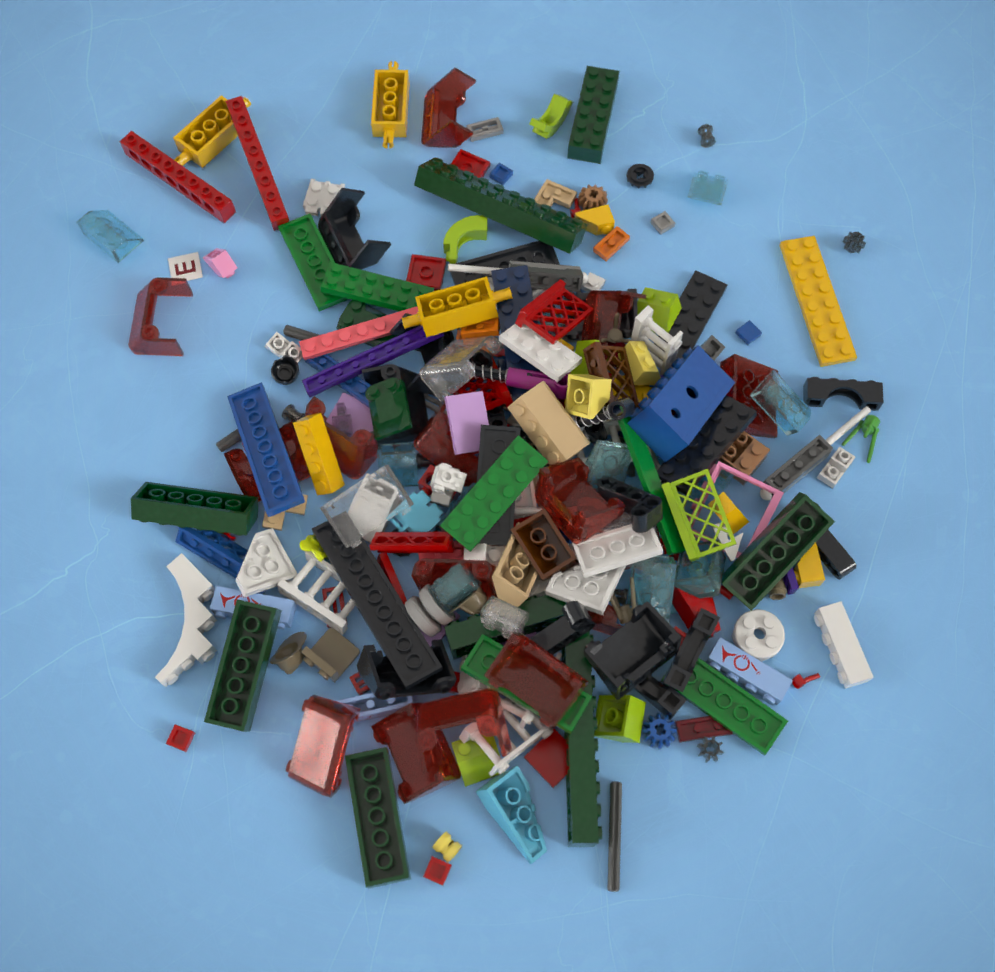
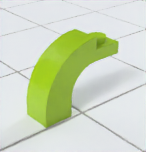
M554 94L545 113L540 118L531 119L529 124L534 126L532 132L546 139L552 137L563 124L573 101L559 94Z
M482 215L469 216L457 221L449 228L443 241L446 262H449V264L457 263L458 251L464 243L471 240H487V217Z

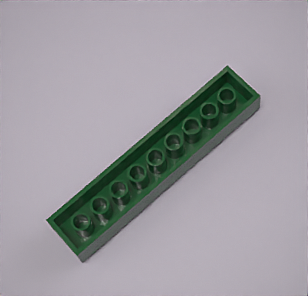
M433 158L418 166L414 186L569 254L582 243L587 224L583 223L579 218H571L565 212L551 209L549 205H541L532 198L520 196V193L516 191L506 190L500 184H493L486 178L476 177L470 171H462L458 169V166L446 164L440 158Z
M589 631L561 649L563 663L562 679L592 696L593 688H595V675H591L592 665L584 656L585 646L589 642L594 641L593 635H590ZM592 696L572 733L564 731V739L569 747L566 750L567 766H569L566 775L568 847H594L599 843V840H602V827L598 826V817H601V804L597 803V795H600V782L596 781V773H599V760H595V753L598 751V738H594V732L597 730V717H593L594 709H596V696Z

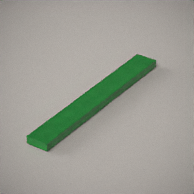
M630 416L618 420L643 490L662 499L663 519L657 523V527L667 554L683 553L686 550L647 444L627 424L631 419Z

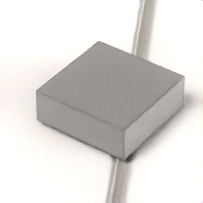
M666 211L652 218L650 222L660 235L675 227V222Z

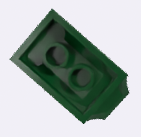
M351 300L339 318L337 330L383 317L387 314L369 307L363 302ZM389 335L365 342V344L375 347L397 336Z
M390 378L374 384L366 390L365 396L369 401L376 440L412 428L405 383L402 379Z

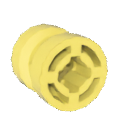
M446 831L432 848L436 852H440L443 855V859L449 863L462 848V845L458 841L454 842L451 839V835Z

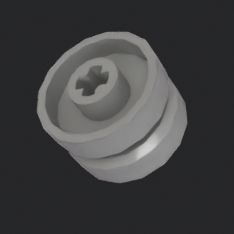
M429 584L419 590V597L412 596L405 602L406 610L412 620L430 637H434L441 631V624L447 626L455 620L454 612L449 614L452 608L448 602Z

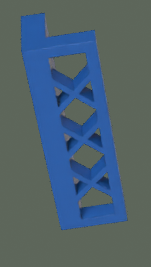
M179 527L175 541L234 578H237L244 559L237 555L246 556L248 552L247 549L222 534L211 530Z

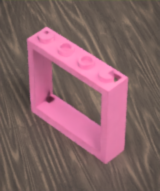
M718 461L709 471L714 484L723 469L773 494L747 545L748 547L767 527L784 492ZM704 481L701 488L705 489L708 482ZM706 493L702 504L705 503L709 494ZM693 503L691 509L695 511L697 504ZM700 506V508H699V510H698V512H697L696 517H698V515H699V513H700V511H701V509H702V506ZM694 519V521H693V523H692V525H691V528L693 527V525H694L696 519ZM692 528V531H695L700 534L699 531ZM701 538V541L711 545V541ZM738 551L736 558H738L742 553Z

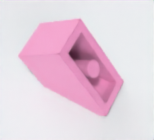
M216 248L203 257L204 261L221 278L231 277L235 274L234 270L238 268L224 249Z

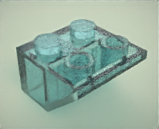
M705 171L695 172L688 198L722 205L728 180H725V176L715 175V177L708 176L709 173Z
M416 442L378 445L379 478L398 487L418 486Z
M459 563L451 567L449 572L443 577L435 580L428 589L439 607L449 612L480 587L479 576Z

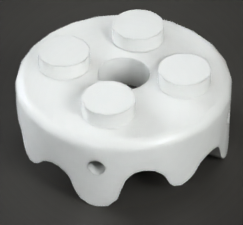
M755 609L745 612L739 617L733 629L732 640L739 649L760 661H765L774 657L780 651L784 644L785 632L782 623L775 615L765 610ZM754 630H762L765 635L764 638H756Z

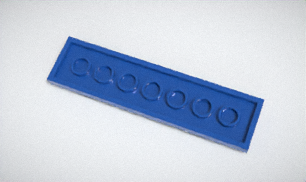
M258 383L227 396L267 516H274L305 503L263 383Z

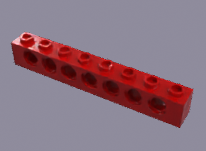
M239 96L226 100L229 114L273 230H279L278 226L289 222V218L243 97Z
M130 131L119 141L128 157L224 224L236 213L230 198L133 131Z

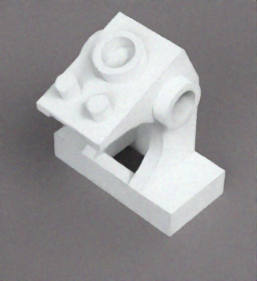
M446 463L436 466L430 483L432 489V500L430 503L449 507L454 491L462 493L467 474L460 472L459 469L452 468L451 465Z

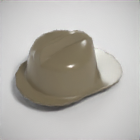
M476 582L464 594L460 602L449 611V614L458 608L470 615L481 613L488 601L486 593L480 587L482 582Z
M298 632L288 637L272 656L270 663L277 664L286 674H292L303 662L304 656L301 651L302 645L307 638L306 633Z

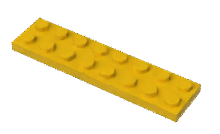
M815 235L781 241L779 246L820 367L855 361L857 355Z

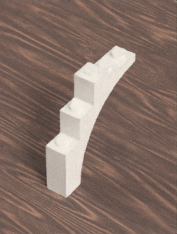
M182 553L166 566L175 577L182 593L184 625L174 654L167 665L155 677L165 687L175 683L178 676L183 671L189 670L196 659L203 664L210 661L217 651L202 635V633L209 631L217 621L203 605L204 602L209 601L213 597L215 588Z

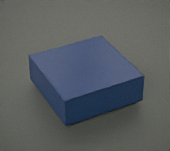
M499 162L489 173V177L504 185L513 175V170Z
M750 320L735 332L747 345L762 334Z

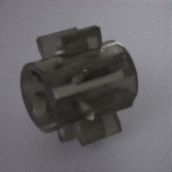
M850 231L848 236H845L842 241L845 243L844 249L850 253H860L861 249H864L866 242L863 241L865 236L859 233V231L853 233Z
M715 736L711 740L703 737L704 744L700 743L697 745L701 749L698 757L703 756L706 758V763L710 759L717 762V754L722 755L724 753L720 750V746L723 743L715 741ZM707 747H709V748H710V747H713V748H714V751H713V752H711V751L707 752L706 748H707Z

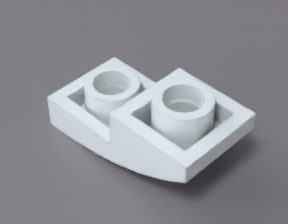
M278 332L265 345L268 350L279 358H282L284 355L290 356L297 363L303 358L301 347L293 341L289 342Z
M839 447L817 478L833 489L856 457Z

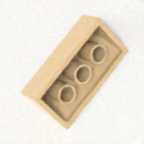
M545 381L540 382L524 393L508 407V410L542 456L548 460V464L553 471L567 463L590 444Z
M512 533L492 575L498 599L515 610L528 598L538 573Z

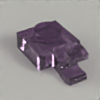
M337 403V416H332L334 437L353 434L352 416L347 414L344 403Z

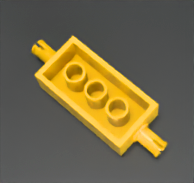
M392 61L388 63V70H375L371 128L373 137H383V147L388 149V143L389 149L393 148L394 137H407L408 70H398L399 64L394 61L393 67Z
M222 95L218 97L173 137L178 151L181 152L173 160L182 166L190 160L203 168L238 137L226 105L227 99ZM243 97L246 108L250 107L251 102L249 99Z
M486 276L416 296L418 314L402 317L404 329L421 324L426 337L496 318L498 317L497 302L513 299L510 287L493 292Z

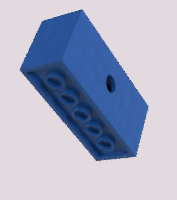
M699 345L693 350L689 348L682 355L683 358L678 357L671 364L673 368L670 367L664 372V377H661L655 383L656 388L653 387L646 394L648 398L645 397L638 404L640 408L637 407L627 423L664 462H667L691 443L735 384L728 374ZM671 410L675 411V415L671 414Z

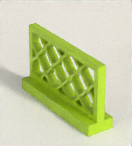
M708 469L671 483L662 484L691 562L737 544ZM704 475L708 479L705 489L695 485L697 479ZM683 483L689 485L690 488L687 495L679 494L676 486ZM693 487L703 491L699 502L689 498ZM706 493L715 497L712 508L702 504ZM687 500L697 504L693 515L685 512L684 507ZM700 506L711 510L706 521L696 517ZM713 512L722 516L723 519L720 526L709 522ZM694 519L705 523L700 534L692 531L691 525ZM707 525L718 529L713 540L703 535ZM720 531L729 534L731 541L721 544L716 539ZM701 538L712 542L709 549L700 552L698 547Z

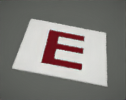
M198 252L168 258L172 284L203 277Z

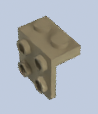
M329 628L311 649L306 646L301 653L304 656L303 661L311 668L315 666L319 669L318 673L325 680L330 678L335 683L357 658L360 650L334 628Z

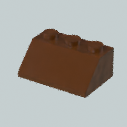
M545 508L510 529L542 581L551 578L555 573H563L578 564L576 556Z

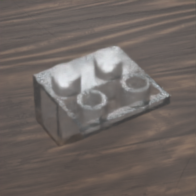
M494 596L488 599L480 611L481 623H483L485 628L491 631L496 629L502 632V636L513 640V638L519 640L529 619L528 612Z

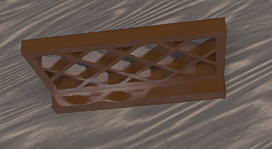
M593 342L584 348L583 353L588 374L612 379L610 399L604 406L618 400L619 396H621L622 398H630L635 404V409L637 407L640 408L625 347L601 345V342ZM603 352L608 356L607 360H605ZM615 352L620 353L621 361L614 355ZM611 360L617 365L616 370L609 364ZM620 369L625 373V379L618 373ZM615 378L622 384L620 387L614 382ZM624 387L629 391L630 396L623 391ZM612 388L617 392L615 396L613 395Z

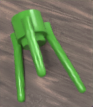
M867 415L865 420H861L858 426L842 442V446H845L861 428L864 432V438L873 434L867 457V463H870L879 432L880 419L874 415Z

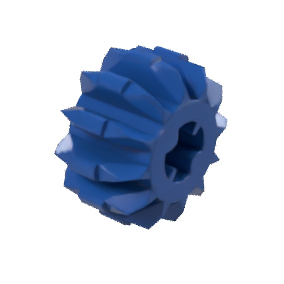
M660 713L656 714V719L649 715V722H643V726L646 728L642 729L641 733L648 734L643 740L644 742L651 740V748L655 743H657L658 749H662L663 744L669 747V741H675L676 738L672 734H675L677 729L671 728L675 723L673 720L669 723L667 722L668 715H665L663 719H661ZM658 727L662 728L660 735L656 734Z

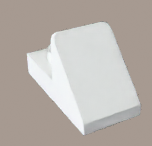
M712 527L714 533L716 534L718 529ZM720 531L717 538L721 544L731 541V539L727 538L729 536L728 533ZM743 533L734 537L736 545L724 549L730 562L736 558Z
M477 544L471 552L464 547L463 564L497 566L505 546Z

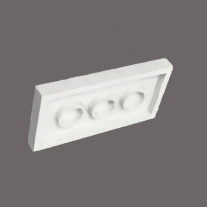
M514 324L499 335L501 343L556 382H559L566 373H570L582 362V357L559 341L554 345L525 324L522 328Z
M632 524L572 542L584 578L663 554L662 546L653 527L647 532L637 533L632 530Z

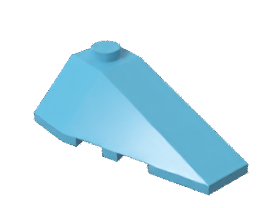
M517 765L491 779L479 788L476 793L490 815L526 860L532 864L547 852L541 826L537 823L534 811H536V808L532 804L529 791H531L529 783Z

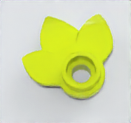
M308 535L306 539L300 541L301 550L311 551L319 561L327 558L314 535Z

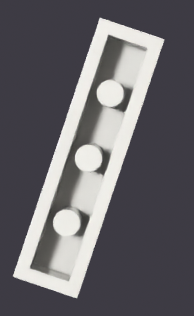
M842 601L820 607L814 613V621L822 631L823 643L829 648L830 660L833 665H836L840 683L847 689L869 682L874 677Z

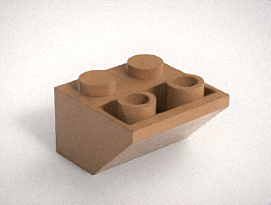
M743 431L719 458V461L752 476L766 459L770 449ZM727 472L731 477H733L735 480H737V481H738L739 483H741L742 485H744V484L747 482V481H745V480H743V479H741V478H739V477H737V476H735V475H733V474Z

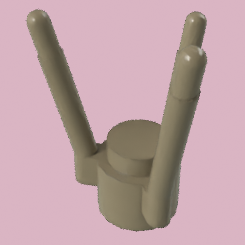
M619 313L615 314L613 329L609 331L607 338L601 339V342L628 343L632 341L630 339H623L622 332L617 329Z
M630 577L632 607H629V604L620 606L614 592L610 598L620 624L628 623L631 620L632 610L636 607L633 577Z

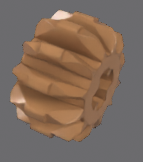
M589 184L587 188L583 187L578 195L579 207H583V211L604 206L608 201L606 191H603L602 186L598 188L596 184L594 187H591Z

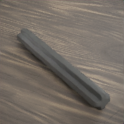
M616 781L610 784L607 886L610 892H618L620 890L622 783Z

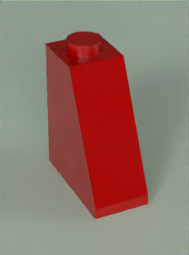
M710 584L676 585L666 591L668 598L688 629L699 608L717 615ZM719 621L710 638L714 637L713 634L721 630Z

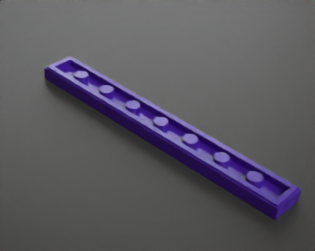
M418 326L303 379L302 383L309 398L362 374V369L378 367L441 338L444 334L440 333L426 337L423 326Z

